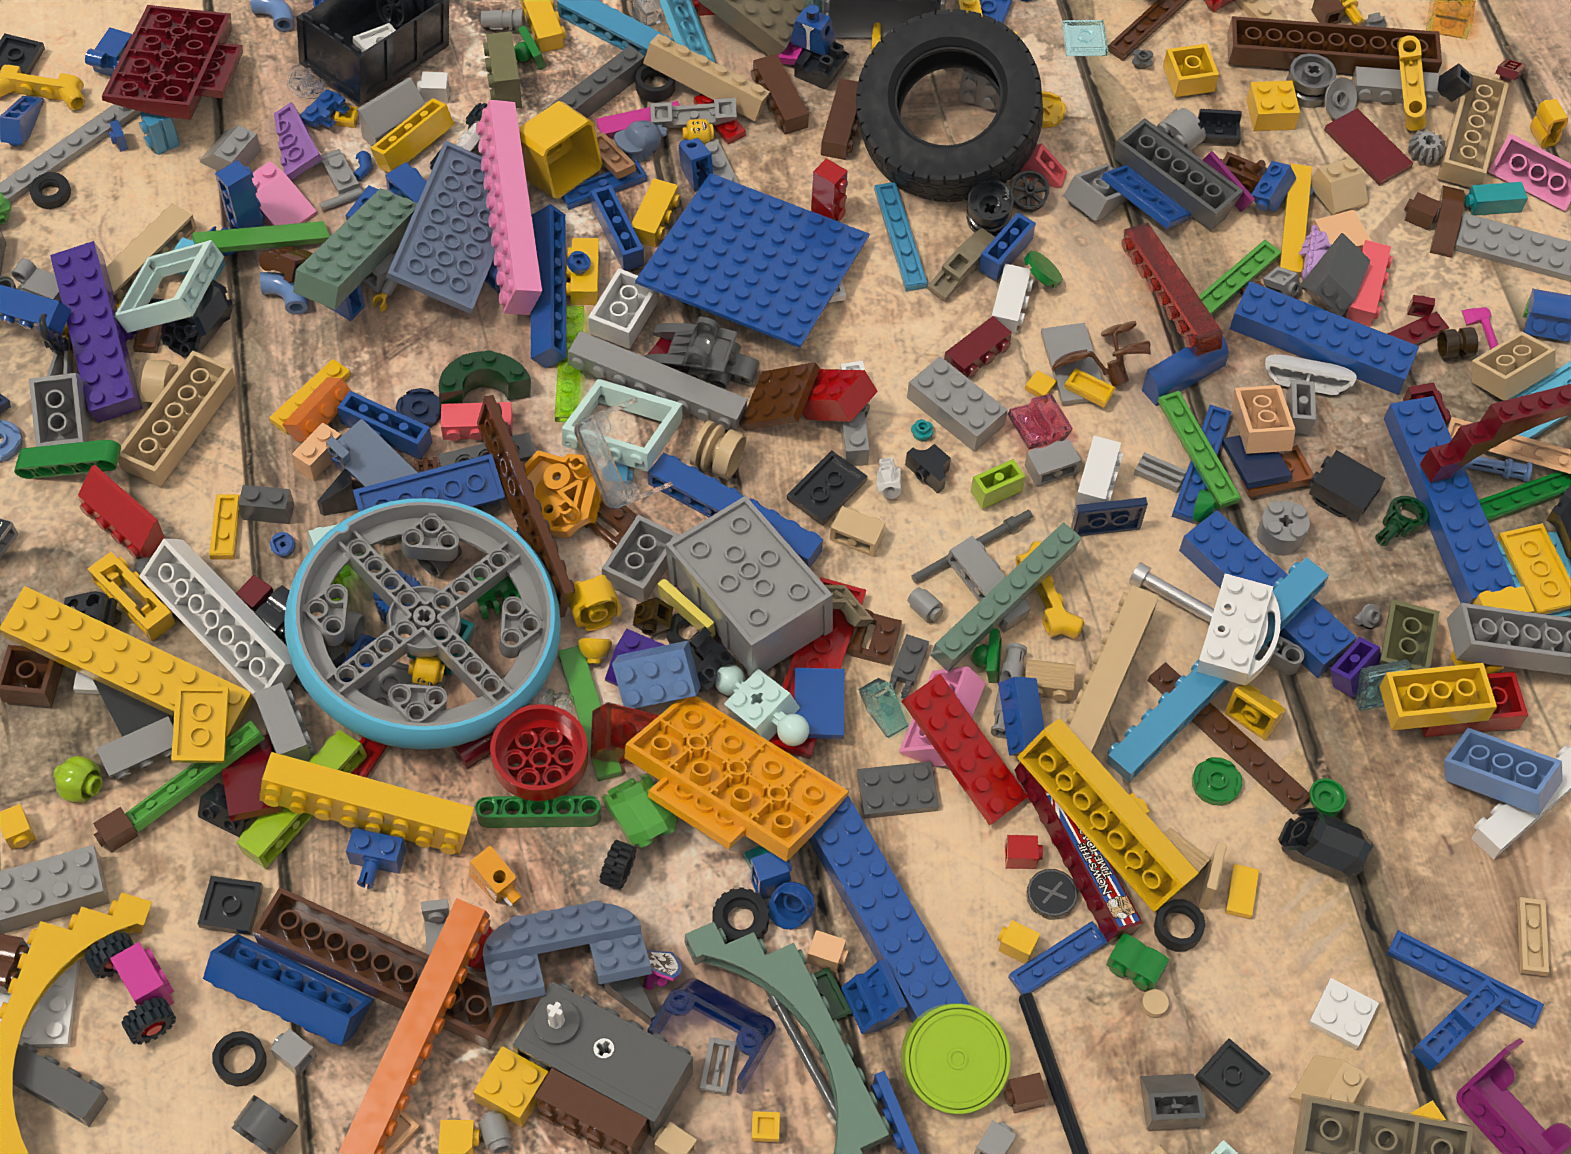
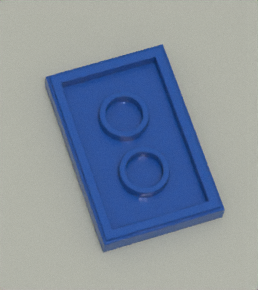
M795 668L794 700L800 707L795 714L801 715L808 722L809 735L807 738L844 739L845 669Z

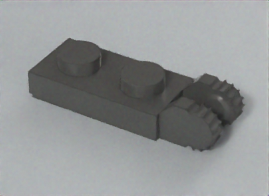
M906 634L891 673L887 693L892 694L895 691L897 681L905 683V686L902 688L901 698L905 699L908 697L911 687L915 684L929 646V641Z

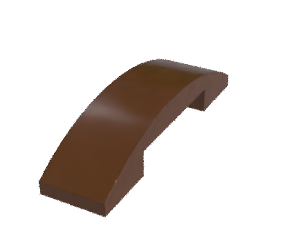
M1443 185L1439 200L1442 203L1438 212L1430 253L1451 258L1462 216L1464 190Z

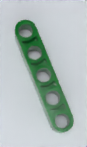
M96 440L23 448L19 451L14 473L25 479L86 474L93 465H96L102 472L113 471L117 467L121 445L113 440Z
M590 795L560 796L546 801H530L517 796H487L479 799L475 805L478 823L485 828L592 827L601 820L600 801ZM537 809L544 810L541 814L533 813ZM562 809L570 810L567 814L558 813ZM586 809L595 810V812L591 814L584 813ZM485 810H492V811H493V812H492L491 814H489V815H483V814H482V812L485 811ZM510 810H518V813L514 815L508 814Z

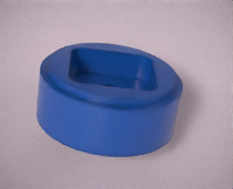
M574 251L567 259V265L572 272L584 274L590 267L591 261L584 252Z
M279 532L271 538L270 547L276 555L286 557L294 552L296 542L290 534Z

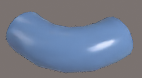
M250 0L253 14L270 15L273 18L275 29L284 32L293 29V13L291 7L284 0Z
M260 272V285L263 295L275 294L281 296L284 299L286 311L291 314H302L307 311V298L293 293L294 282L284 280L285 274Z

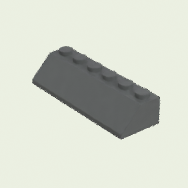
M1145 118L1116 142L1113 155L1115 160L1123 166L1128 165L1189 211L1193 218L1210 230L1214 229L1227 217L1243 194L1244 190Z

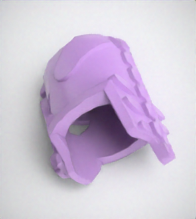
M1316 225L1312 226V232L1306 237L1301 252H1299V255L1304 259V266L1301 271L1302 280L1307 277L1332 245L1329 243L1327 233L1319 231Z

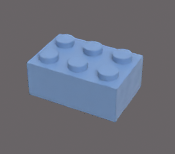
M689 640L621 654L612 663L625 710L693 697L697 695L701 688Z

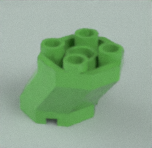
M650 774L639 775L641 780L637 782L634 778L628 779L607 791L609 795L603 794L601 796L604 805L624 834L627 843L634 846L639 845L640 848L651 844L654 841L653 837L659 834L665 836L676 830L674 824L678 822L673 813L648 798L649 789L655 785Z

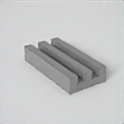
M1144 452L1134 475L1177 493L1187 470ZM1164 476L1167 477V478H1169V479H1172V480L1176 481V483L1173 482V481H1171V480H1168V479L1164 478Z
M710 1037L700 1092L709 1091L711 1094L720 1093L722 1096H726L736 1048L735 1041ZM714 1045H718L719 1050L712 1085H709L707 1080ZM729 1047L723 1084L720 1087L717 1084L724 1049Z

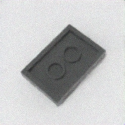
M931 761L857 769L864 819L939 810Z

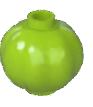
M73 756L68 758L63 764L58 765L53 773L57 794L62 799L74 803L86 802L92 796L97 795L103 783L98 764L87 757Z

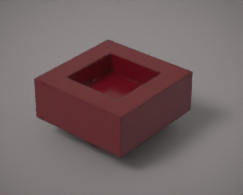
M1413 295L1407 309V315L1423 318L1431 314L1435 306V298Z

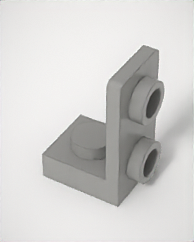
M448 899L421 902L428 955L431 954L450 913Z

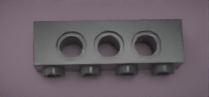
M529 432L511 436L512 441H515L517 444L520 461H523L524 464L535 454ZM485 443L438 454L440 467L485 456L489 453Z

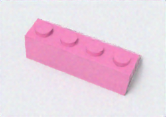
M1510 133L1488 172L1509 183L1522 182L1526 192L1566 211L1571 204V163Z
M969 666L952 668L949 672L945 669L932 671L928 682L941 674L973 718L986 683ZM912 719L899 753L920 762L931 761L934 767L947 766L918 724Z

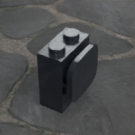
M1336 450L1332 457L1327 456L1321 465L1322 471L1320 473L1316 471L1309 482L1312 485L1309 494L1313 496V500L1318 506L1335 516H1348L1358 522L1381 490L1386 478Z

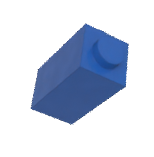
M1271 161L1251 194L1255 198L1254 202L1258 209L1262 211H1277L1296 180L1290 165Z

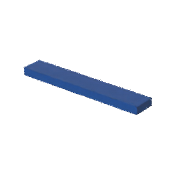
M1210 405L1202 431L1217 455L1232 411ZM1190 461L1171 517L1194 524L1193 513L1196 499L1200 490H1205L1206 486L1192 461Z
M1399 930L1396 932L1386 955L1467 996L1487 978L1506 996L1494 1010L1531 1029L1537 1023L1544 1006L1543 1003Z

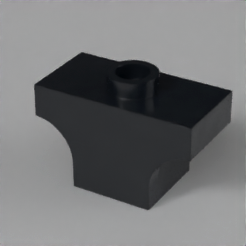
M935 444L926 450H917L913 447L906 453L905 466L915 474L918 480L924 481L936 493H940L945 488V474L949 471L951 457Z

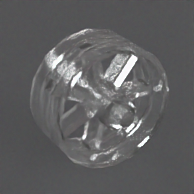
M298 64L289 69L287 88L291 93L301 98L316 99L325 91L326 81L315 75L311 68H305Z

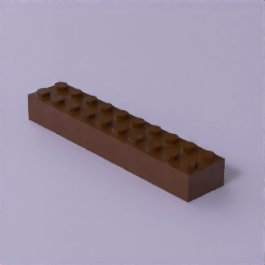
M1232 16L1227 33L1228 64L1290 69V65L1295 58L1310 53L1327 58L1333 63L1336 73L1354 74L1356 66L1400 70L1397 43L1402 37L1414 36L1421 45L1423 72L1438 73L1442 64L1439 31Z
M281 887L278 888L252 931L258 944L403 1011L430 956ZM467 973L464 982L457 986L454 1005L451 1009L446 1010L443 1017L445 1019L443 1029L490 1050L515 1002L492 1006L488 981Z

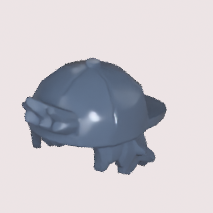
M646 120L634 121L627 129L617 132L614 135V140L617 147L632 161L641 163L644 159L647 160L651 157L652 153H655L659 148L662 137L667 135V128Z

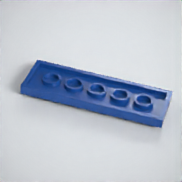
M492 454L353 490L359 512L375 505L403 499H442L474 508L505 500Z

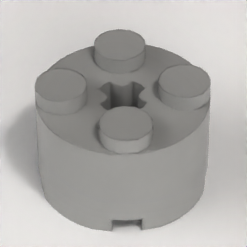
M1176 108L1157 125L1160 130L1190 152L1202 143L1206 137L1204 127L1200 129L1198 125L1200 120L1195 114L1185 108L1180 110Z
M1272 501L1265 509L1257 529V538L1260 544L1262 542L1266 546L1267 551L1280 556L1290 555L1293 551L1299 549L1310 526L1306 508L1303 505L1289 501Z

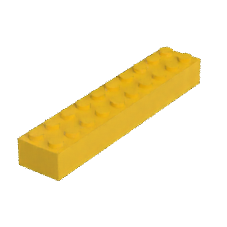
M26 586L23 587L0 626V632L5 638L173 717L176 686H228L229 701L226 738L238 730L254 700L250 691Z

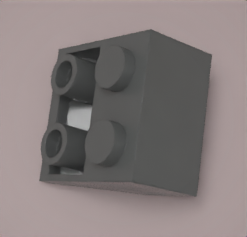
M1194 1074L1140 1076L1147 1130L1201 1127L1206 1119L1202 1090Z

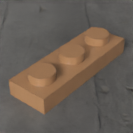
M604 132L596 135L602 163L617 179L636 171V164Z

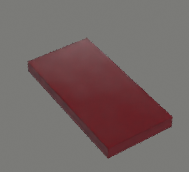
M1358 108L1325 126L1324 131L1379 186L1412 168L1413 162Z
M268 734L263 735L264 740L225 769H222L230 822L282 812L281 806L271 807L259 800L262 778L272 752Z

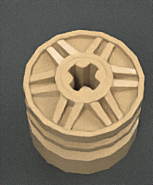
M708 420L702 426L694 441L690 455V464L696 468L700 467L703 471H707L712 466L713 475L729 480L741 462L747 443V436L733 429H730L725 434V427L719 424L716 426L715 422Z

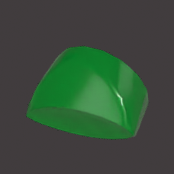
M1203 489L1200 490L1196 499L1193 513L1194 524H1200L1217 510L1215 498Z
M1318 779L1312 784L1309 791L1312 807L1333 818L1339 814L1346 804L1347 795L1344 788L1333 779Z

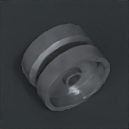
M1303 54L1295 58L1290 65L1286 81H1293L1298 106L1315 108L1325 103L1326 90L1329 84L1336 78V69L1332 62L1318 54Z

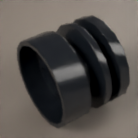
M987 179L980 181L970 190L966 220L969 228L974 233L983 228L996 237L1010 222L1014 196L1011 189L1005 183L999 180Z

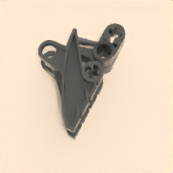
M699 317L696 324H656L654 336L670 340L672 343L668 354L645 355L646 358L663 365L675 367L680 372L681 369L686 370L688 375L705 382L709 380L710 384L722 389H727L730 381L747 386L753 385L760 363L755 358L739 354L742 347L739 343L735 342L738 332L719 328L718 322L707 317Z

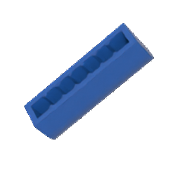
M1216 329L1149 368L1145 376L1142 392L1157 406L1159 405V397L1176 391L1181 392L1225 366L1229 351L1222 333Z

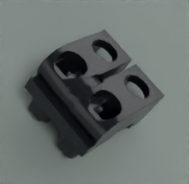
M835 41L829 46V53L825 55H820L806 49L795 62L794 77L819 88L826 89L846 65L849 53L844 51L843 45Z
M92 591L65 597L64 605L73 606L75 610L111 627L114 624H118L121 620L122 612L116 609L118 601L114 598H109L105 593Z
M706 627L698 630L689 639L701 685L699 692H707L716 683L717 671L722 666L733 665L737 661L720 643L718 644L711 637L712 633Z

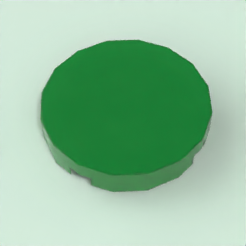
M1031 250L1024 258L1025 264H1030L1032 267L1030 269L1032 275L1044 285L1049 287L1052 285L1053 288H1056L1063 281L1057 267L1041 253Z
M1211 757L1202 763L1200 762L1192 775V787L1196 795L1202 801L1211 805L1223 806L1233 802L1238 797L1243 786L1240 771L1238 772L1231 761L1224 758Z

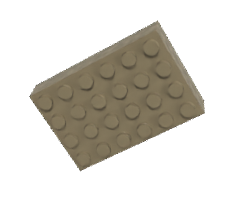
M812 0L698 1L770 56L773 54L779 55L787 48L792 37L796 18L804 8L810 5Z
M1302 1094L1293 1154H1470L1474 1127L1464 1123Z

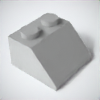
M240 125L225 131L203 155L200 163L217 171L237 160L244 167L248 166L261 151L257 133Z

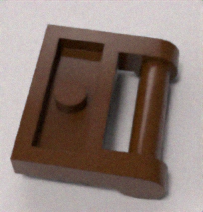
M609 493L599 504L597 518L600 517L619 534L615 537L598 522L596 524L588 523L584 527L594 531L614 551L638 515Z
M865 609L874 619L870 624L876 625L869 649L862 647L868 626H860L857 628L853 644L849 646L848 654L856 658L890 666L902 620L874 614L872 611Z

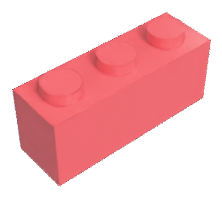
M497 402L501 405L504 422H507L509 425L510 436H513L511 402ZM482 403L441 404L443 440L483 439L477 426Z

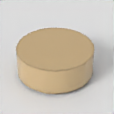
M1157 989L1147 991L1141 1001L1143 1011L1150 1017L1164 1015L1169 1006L1167 995Z

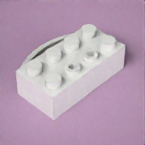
M1229 574L1224 575L1200 655L1197 672L1247 685L1263 671L1274 654L1280 633V611L1273 593V586ZM1272 612L1275 618L1274 637L1267 653L1262 660L1258 661L1255 657L1266 638L1268 613Z

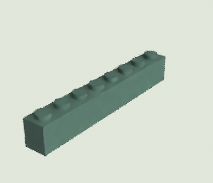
M1063 522L935 643L930 656L949 672L1076 550L1082 537Z

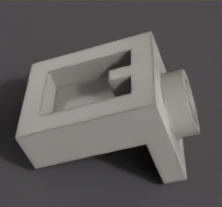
M1277 266L1263 278L1265 286L1280 290L1282 294L1294 298L1301 291L1299 275L1296 272Z

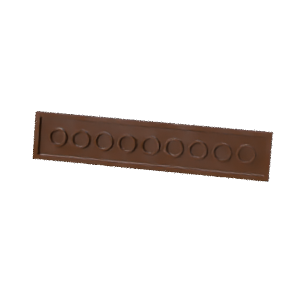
M494 395L484 396L477 426L488 453L493 455L502 488L521 535L539 556L547 569L555 587L560 618L565 617L572 596L575 593L574 583L567 576L565 561L560 559L557 542L555 539H552L550 534L549 522L542 515V506L540 501L535 498L533 483L526 476V467L518 456L517 444L515 441H512L509 425L507 422H504L502 417L501 405L496 402Z

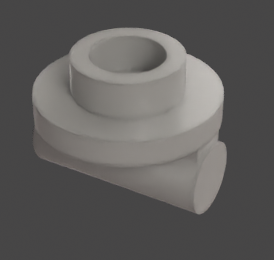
M1380 12L1368 14V19L1364 20L1365 26L1387 27L1385 16H1381Z
M1375 604L1365 605L1362 611L1353 618L1354 623L1359 626L1363 624V626L1368 628L1376 626L1380 620L1379 607Z

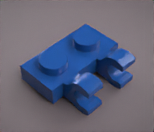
M326 89L300 116L306 125L317 128L322 124L327 128H331L336 123L335 120L329 118L332 112L335 110L345 114L350 107L343 104L346 100L341 94Z

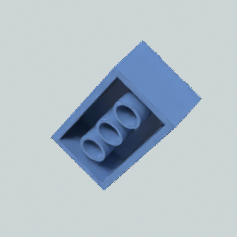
M1467 728L1444 760L1445 781L1540 815L1563 782L1561 760L1471 728Z

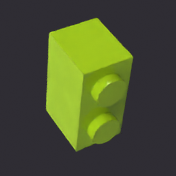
M1012 459L973 476L970 492L980 507L984 509L1022 492L1026 476L1015 460Z

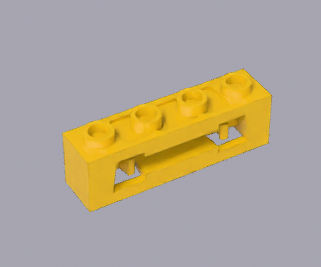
M109 552L88 568L92 581L109 598H114L118 601L117 606L151 641L155 640L176 624L172 616V610L158 599L159 597L150 587L147 588L143 584L144 581L136 571L132 573L128 569L130 568L128 563L121 556L117 558L112 552ZM119 576L124 579L129 590L145 605L141 608L144 617L140 614L138 606L119 588L123 584Z

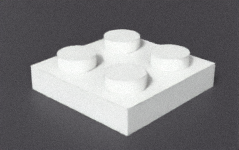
M1330 978L1308 1025L1357 1050L1379 1002Z

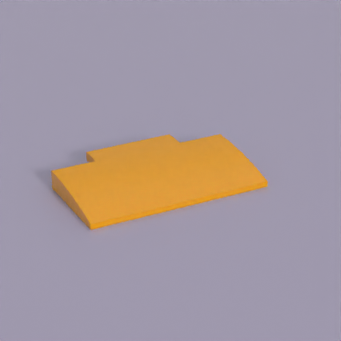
M697 696L678 699L628 741L625 746L624 758L659 780L649 789L648 798L728 850L742 837L747 836L785 862L815 834L849 793L847 789Z

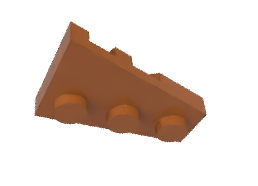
M1298 445L1293 446L1292 451L1284 455L1280 454L1292 474L1291 481L1247 489L1240 478V482L1248 497L1310 485L1309 482L1314 474Z

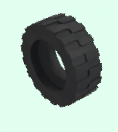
M739 887V889L733 888L721 894V897L716 900L712 911V922L715 923L717 929L722 928L727 939L725 944L753 932L757 939H763L764 934L768 931L770 912L769 908H767L766 900H763L762 895L759 893H755L752 889H744V887ZM743 906L751 910L754 920L750 927L739 930L730 925L728 915L735 907Z

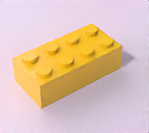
M1483 663L1387 672L1379 686L1391 730L1488 721L1497 708Z

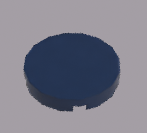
M411 389L397 401L396 412L424 425L432 427L441 419L439 397L429 389Z

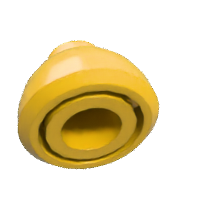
M580 638L578 646L582 655L587 658V663L602 664V659L611 650L612 641L610 639Z

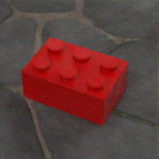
M819 369L802 415L806 420L851 422L878 391L865 370Z

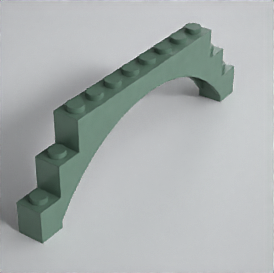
M714 922L686 933L684 943L695 965L704 963L740 975L760 986L778 999L805 1029L821 1056L834 1097L836 1111L834 1154H863L862 1152L886 1142L889 1136L888 1132L890 1131L889 1124L884 1116L880 1117L876 1109L878 1106L877 1100L873 1092H868L864 1085L866 1079L860 1067L856 1068L852 1061L854 1055L848 1043L844 1044L841 1039L842 1031L836 1019L832 1020L828 1012L830 1011L828 1001L825 996H820L817 990V979L812 972H808L805 966L807 961L801 949L797 950L795 944L792 943L765 955L767 953L765 944L761 938L757 939L754 932L725 944L727 943L726 936L722 928L717 929Z

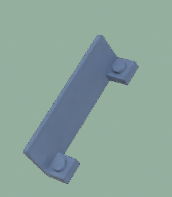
M360 419L338 440L332 436L326 442L327 451L364 487L418 473L363 419ZM433 528L427 529L428 531H435Z

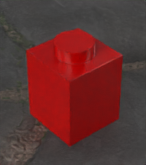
M1007 835L1005 842V869H1036L1038 861L1043 859V845H1038V835Z

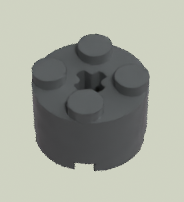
M255 1095L249 1100L232 1126L233 1130L267 1154H279L298 1128L296 1123L287 1119L282 1113Z

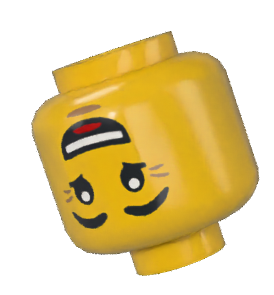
M707 119L688 120L686 127L682 128L683 140L699 138L705 145L714 140L713 124H709Z
M416 656L415 660H410L407 674L412 675V682L415 685L436 686L437 682H442L445 664L441 663V659L437 656Z

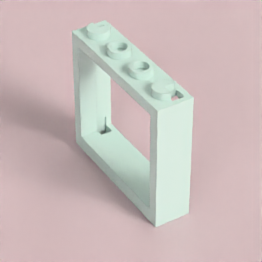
M209 240L147 257L114 315L115 318L129 333L193 316L224 256L213 241ZM188 271L174 298L148 304L163 277Z
M598 379L562 427V446L648 472L682 422V403ZM598 403L661 421V424L644 448L580 429Z

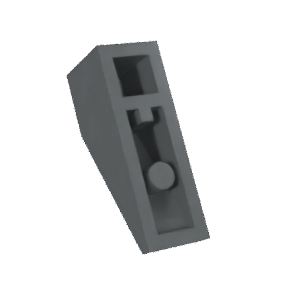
M593 970L594 979L599 986L601 984L598 982L596 971ZM638 977L602 984L606 993L651 1027L657 1025L656 1015Z

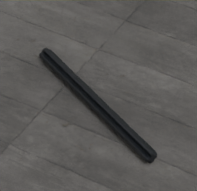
M1022 994L1019 997V1003L1072 1154H1089L1033 994Z

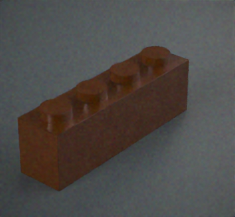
M773 54L753 60L752 80L770 91L767 107L775 115L776 125L781 127L784 134L808 128L809 112L778 55Z
M839 78L821 141L822 156L846 160L847 153L852 152L854 144L852 136H856L858 131V123H856L858 120L856 112L858 81Z

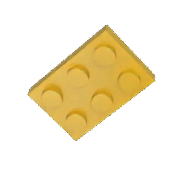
M176 686L171 756L173 763H225L229 701L228 686Z

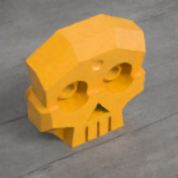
M537 450L525 463L526 476L533 483L535 498L541 503L542 515L549 522L550 533L554 537L571 538L578 529L588 523L596 524L597 512H599V504L601 503V495H603L605 484L599 473L590 465L586 456L567 453L564 457ZM557 476H561L559 480L555 481ZM550 508H553L551 513H547Z

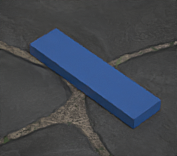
M636 161L634 162L636 164V171L625 177L617 179L609 171L585 180L561 198L567 209L570 210L591 202V190L611 184L616 193L646 182L647 175L639 162Z
M1091 921L1011 972L1008 978L1021 995L1032 993L1107 945V940L1094 922Z

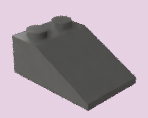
M1341 233L1299 286L1324 310L1342 316L1357 296L1370 259L1344 233Z

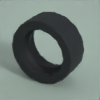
M646 64L637 70L635 77L636 91L644 100L649 102L665 101L675 92V80ZM650 77H661L668 81L660 87H650L643 83L644 80Z
M1173 899L1166 902L1159 909L1153 926L1159 943L1167 949L1182 952L1188 951L1198 944L1203 936L1206 925L1203 913L1195 904L1184 899ZM1170 913L1185 914L1194 923L1195 929L1193 934L1188 938H1178L1171 935L1165 928V918Z
M245 1031L232 1032L224 1036L216 1044L212 1053V1063L219 1078L226 1084L236 1087L247 1086L255 1082L263 1074L267 1064L266 1052L260 1040L253 1034ZM237 1045H249L255 1052L254 1064L242 1073L229 1072L224 1066L225 1054Z

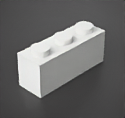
M1005 264L992 316L1007 327L1012 334L1016 335L1017 327H1022L1025 313H1021L1022 308L1027 309L1029 296H1026V291L1031 292L1034 279L1030 278V269Z

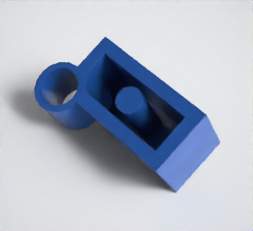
M109 27L96 48H90L86 52V65L93 66L95 72L112 76L132 34Z

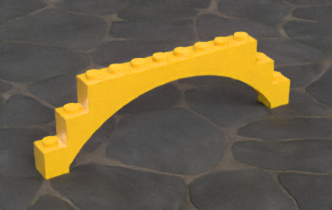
M121 892L118 901L113 899L108 914L81 906L79 914L72 915L68 929L40 921L37 929L32 928L27 944L31 945L28 954L22 953L17 968L21 969L18 978H12L7 993L12 995L9 1002H3L0 1008V1019H2L0 1022V1154H28L15 1117L12 1089L15 1055L21 1035L33 1010L54 982L74 963L83 958L88 949H92L90 946L93 943L97 944L99 939L102 938L104 940L106 935L111 934L113 936L115 932H126L128 934L136 932L141 934L152 901Z

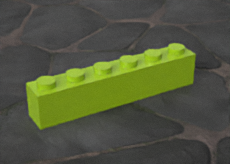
M339 729L333 736L327 739L325 745L317 754L310 758L309 762L352 773L367 757V754L360 742ZM281 806L282 812L258 816L251 827L241 834L240 839L236 843L244 855L266 869L314 815L308 813L297 814L290 811L289 808Z

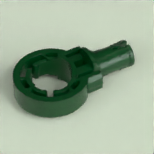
M1411 496L1394 498L1390 502L1382 522L1385 527L1375 536L1377 543L1379 544L1385 539L1381 546H1387L1401 532V537H1406L1408 534L1421 531L1429 516L1427 507L1420 500ZM1401 506L1403 510L1407 509L1415 514L1417 519L1402 515L1399 511Z

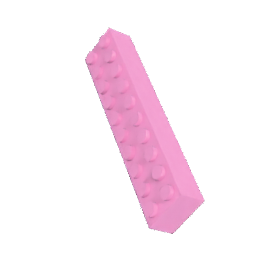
M489 100L486 108L482 110L481 120L476 124V133L480 137L478 149L479 153H482L481 170L485 174L483 186L484 190H487L486 207L490 211L488 223L493 233L491 245L495 247L494 265L497 266L498 270L496 283L500 285L499 303L503 307V314L530 315L542 293L516 105L515 102Z

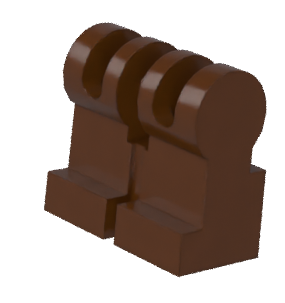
M286 246L261 253L259 264L263 270H276L285 274L284 280L295 282L296 269L313 253L303 249L296 251L295 248Z

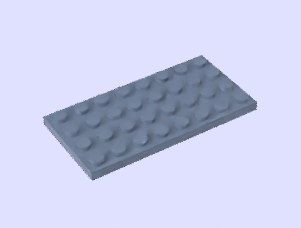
M445 140L386 278L471 314L495 254V247L491 245L492 228L489 227L488 223L490 211L486 207L487 190H484L483 186L485 174L481 170L482 156Z

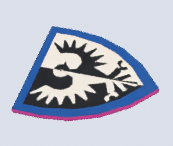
M647 950L652 974L646 975L643 984L645 989L652 990L655 982L662 987L666 985L667 979L674 981L680 976L682 965L673 952Z

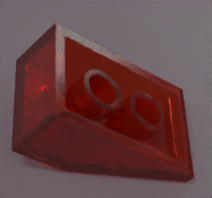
M610 702L593 710L590 758L605 762L633 764L624 758L626 743L659 715Z

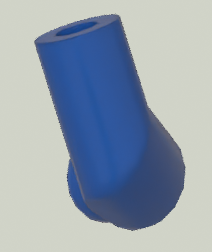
M361 151L356 154V159H358L360 166L353 174L358 181H361L373 169L372 158L367 151Z

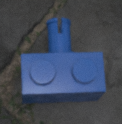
M353 828L346 854L350 864L363 866L357 884L363 888L368 884L367 889H372L378 870L400 874L407 850L403 838Z

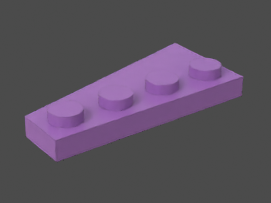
M290 102L275 112L274 118L276 132L279 136L278 147L282 155L280 157L281 165L287 177L293 180L323 160V157L296 106Z

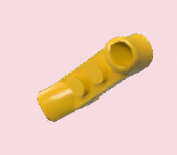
M1405 36L1399 39L1397 43L1405 128L1409 131H1418L1427 126L1421 45L1416 37Z
M4 65L0 70V97L12 92L27 96L44 97L46 99L63 100L70 110H78L85 104V97L81 93L84 83L75 75L60 73L58 79L22 74L20 67L13 65Z
M1032 542L1027 553L1016 555V566L1042 542ZM1050 574L1036 588L1046 609L1044 610L1042 624L1049 637L1062 634L1076 639L1081 633L1084 620L1082 617L1065 611L1062 596L1059 592H1056L1054 580Z

